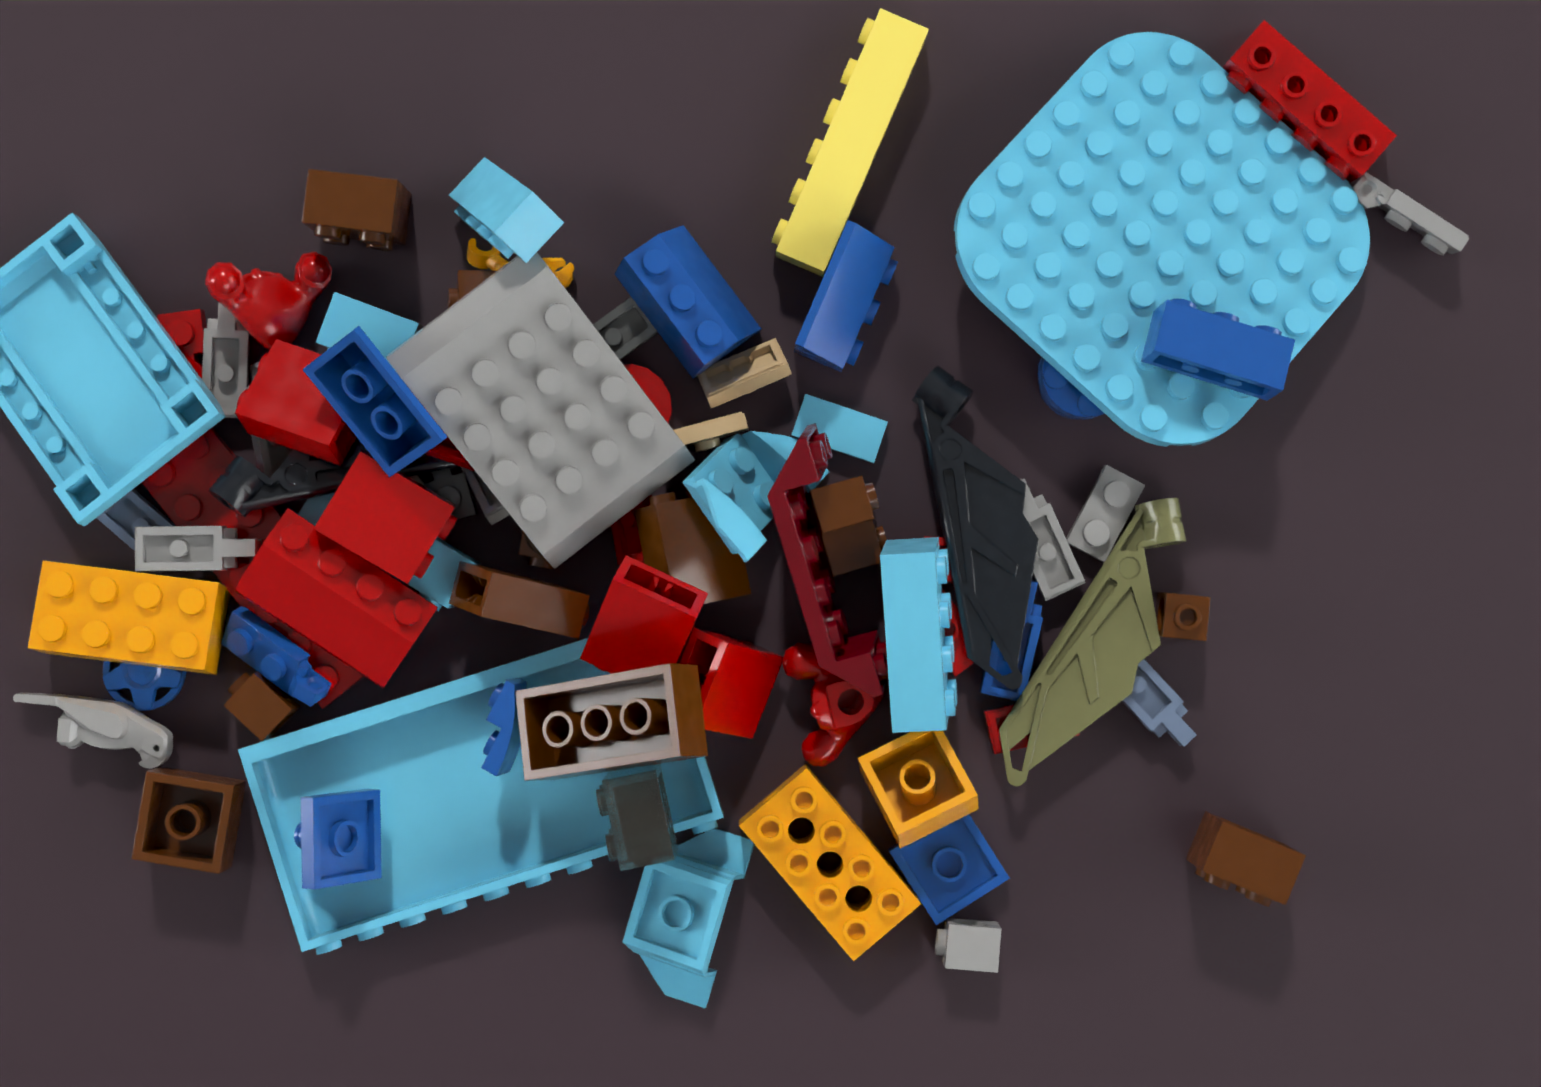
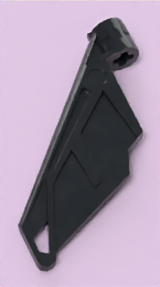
M938 365L925 378L912 401L918 405L945 547L948 549L949 567L966 653L970 660L1007 688L1015 690L1021 686L1023 679L1018 669V661L1039 540L1023 514L1026 484L949 427L968 403L974 391L961 381L955 380L953 375ZM992 638L1012 673L1002 676L989 666Z
M356 437L341 466L292 450L270 478L249 461L236 455L225 469V473L221 474L211 486L209 492L228 509L246 517L253 510L335 493L360 451L363 449L368 452V450ZM423 454L401 469L400 472L411 477L457 467L458 465Z

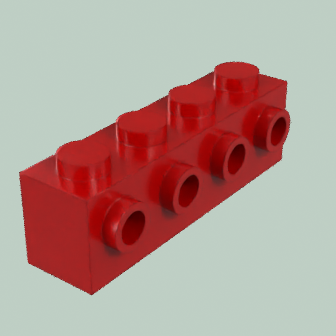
M1265 20L1222 67L1229 73L1226 78L1243 94L1249 91L1261 102L1259 105L1260 109L1275 122L1279 123L1280 120L1294 131L1291 136L1310 152L1314 149L1326 160L1324 164L1342 180L1347 179L1352 183L1361 177L1397 136Z

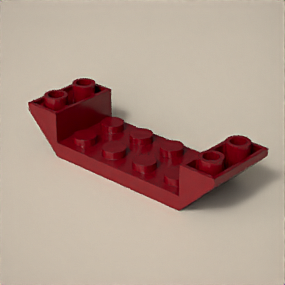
M816 423L807 425L799 437L767 497L818 665L876 697L883 695L888 679L886 641H880L877 630L848 638L843 637V635L848 634V627L843 610H835L831 594L836 593L834 578L829 567L823 569L818 554L823 552L822 538L817 526L810 527L806 514L807 510H811V503L805 485L819 482L828 466L827 459L832 458V450L827 434L825 432L819 434Z

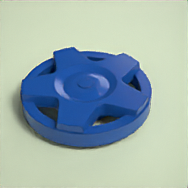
M103 662V681L107 691L116 701L128 704L139 711L155 710L169 704L179 694L186 679L187 671L120 663L117 668L112 670L113 662ZM158 688H171L164 697L155 701ZM130 689L133 701L124 697L119 690Z

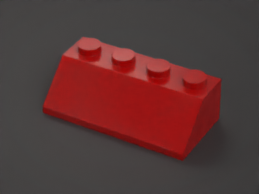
M288 508L262 543L234 591L381 688H384L438 607L366 559L313 529L315 527L313 524Z

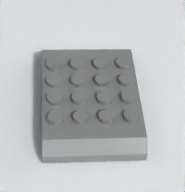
M537 252L527 263L518 256L513 258L386 356L401 379L554 569L695 461L677 434Z

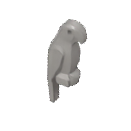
M21 692L13 696L14 702L50 705L64 710L61 717L58 718L56 742L70 749H75L83 743L110 750L134 748L142 759L139 765L149 769L163 765L172 754L173 733L165 726L123 702L66 694Z

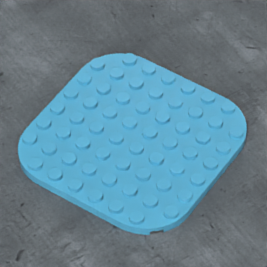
M1139 32L1118 37L1096 50L978 176L966 192L957 210L953 229L955 231L957 251L955 257L961 275L973 294L1124 431L1140 440L1158 446H1195L1208 442L1229 430L1249 411L1259 398L1141 362L1153 312L1166 300L1178 298L1189 300L1197 305V309L1212 314L1215 312L1233 314L1239 318V322L1253 327L1266 325L1277 328L1282 332V336L1295 339L1291 362L1359 282L1369 256L1370 231L1364 207L1358 202L1357 194L1346 179L1342 180L1324 164L1326 160L1314 149L1310 152L1291 136L1294 131L1281 120L1279 123L1275 122L1260 109L1259 105L1261 102L1249 91L1243 94L1226 78L1229 73L1215 60L1194 44L1179 37L1158 32Z

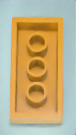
M43 561L28 648L45 654L217 675L230 593L227 587L219 582Z

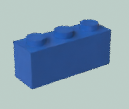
M1177 298L1166 300L1153 312L1141 362L1268 401L1284 389L1295 339L1282 336V332L1277 328L1266 325L1253 327L1239 322V318L1233 314L1226 312H1215L1212 314L1197 309V305L1189 300Z

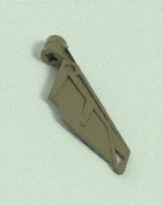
M1179 498L1158 499L1134 506L1135 515L999 728L1006 776L1010 785L1015 787L1021 786L1027 781L1029 770L1132 694L1138 664L1161 645L1144 549L1166 547L1186 542L1184 525L1181 522L1182 514ZM1030 733L1022 771L1012 768L1009 750Z

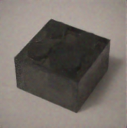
M661 764L608 772L602 780V785H599L600 789H596V796L601 816L609 815L611 828L609 829V834H605L610 861L618 860L620 871L675 860L678 845Z

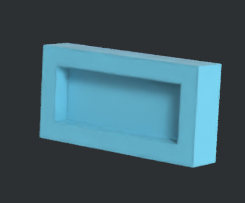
M805 394L791 436L799 438L807 425L816 423L819 434L824 432L827 434L831 450L874 463L888 421Z

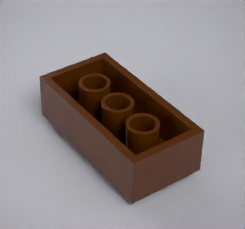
M668 663L515 691L524 781L558 780L708 756L698 665Z

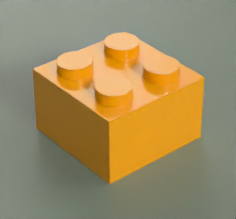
M943 731L909 732L857 758L860 772L900 849L979 809L978 794Z

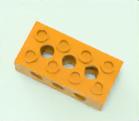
M806 764L739 820V827L853 961L921 905L916 893ZM797 818H806L812 822L813 830L808 836L798 838L789 832L788 827L790 823ZM825 852H835L842 859L836 869L825 871L817 865L818 858ZM854 886H864L870 891L868 898L860 904L850 903L845 898L848 890Z

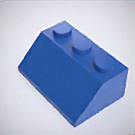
M850 220L847 221L795 342V353L839 372H842L845 363L854 366L864 343L856 339L862 323L871 326L881 301L874 299L880 283L889 285L898 261L891 259L894 246Z
M684 225L662 232L622 259L614 273L693 379L762 330Z
M360 326L302 369L389 478L447 438L444 431Z

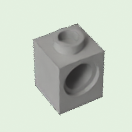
M947 918L944 929H937L935 955L942 956V962L946 969L998 973L1002 928L996 921Z

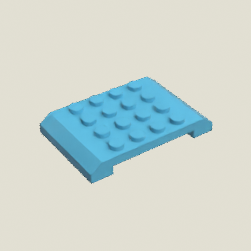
M73 212L0 268V407L56 485L53 490L77 524L86 526L226 416L220 403L102 242L82 219Z

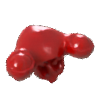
M318 252L304 253L295 266L294 280L289 281L281 273L261 271L259 268H254L250 273L242 276L241 271L231 262H217L207 270L205 285L211 296L227 308L258 343L270 350L276 339L292 344L298 337L314 301L330 284L332 267L327 257Z
M796 643L785 651L782 665L786 675L794 679L814 680L815 684L811 689L812 706L810 707V714L816 719L820 727L819 730L809 733L802 742L803 758L810 765L825 767L838 758L847 742L877 709L883 699V695L874 697L821 668L818 665L813 645Z

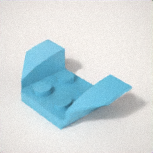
M748 431L742 435L735 434L725 439L682 482L732 554L738 553L744 562L749 561L767 541L761 533V530L773 518L767 495L799 438L756 431ZM827 468L819 482L805 485L808 493L829 473Z
M714 828L668 851H663L647 858L622 943L640 955L666 996L702 1008L707 1007L717 970L708 966L733 881L744 879L754 847V843L750 839Z

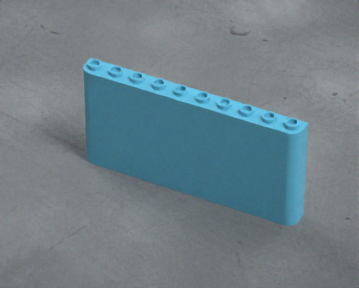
M588 638L238 749L301 951L304 952L315 948L317 955L342 947L341 939L357 935L359 941L379 936L384 933L383 926L399 921L400 927L404 928L426 920L424 913L441 908L443 915L461 910L468 906L467 899L483 895L484 901L502 897L510 893L508 886L523 881L526 888L543 884L551 880L550 873L566 868L568 875L584 871L593 867L592 859L608 855L610 861L625 858L635 853L633 846L649 841L652 848L666 845L677 840L675 833L691 828L693 834H700L717 828V820L724 818V814L706 757L558 780L524 781L520 745L510 772L494 776L481 768L487 755L483 754V750L488 739L494 731L500 732L501 730L500 727L486 720L492 709L488 706V702L498 684H505L506 680L521 678L527 682L528 689L612 674L602 671L580 659ZM361 789H380L382 878L315 890L302 888L301 849L294 840L295 829L301 822V797Z

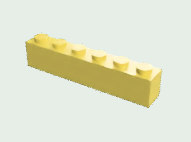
M881 8L875 21L867 18L858 39V43L864 45L858 61L852 58L849 59L840 81L847 85L841 101L833 98L824 117L823 123L830 125L823 141L815 138L806 159V163L813 166L806 181L798 178L791 193L789 203L795 205L789 221L781 218L773 235L771 243L778 245L776 249L777 258L824 277L924 45L928 28Z

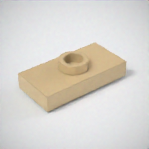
M773 338L713 364L699 374L698 379L712 409L742 395L752 393L761 387L792 375L776 338Z
M738 412L674 429L673 431L686 447L694 445L695 451L701 452L718 447L721 444L719 438L745 432L749 429L745 413Z

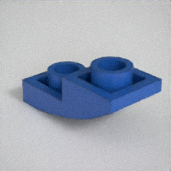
M521 678L506 680L505 684H498L488 702V706L492 709L486 720L500 727L501 730L500 732L494 731L488 739L483 750V754L487 755L481 768L494 776L510 772L521 745L515 694L517 690L527 689V682Z

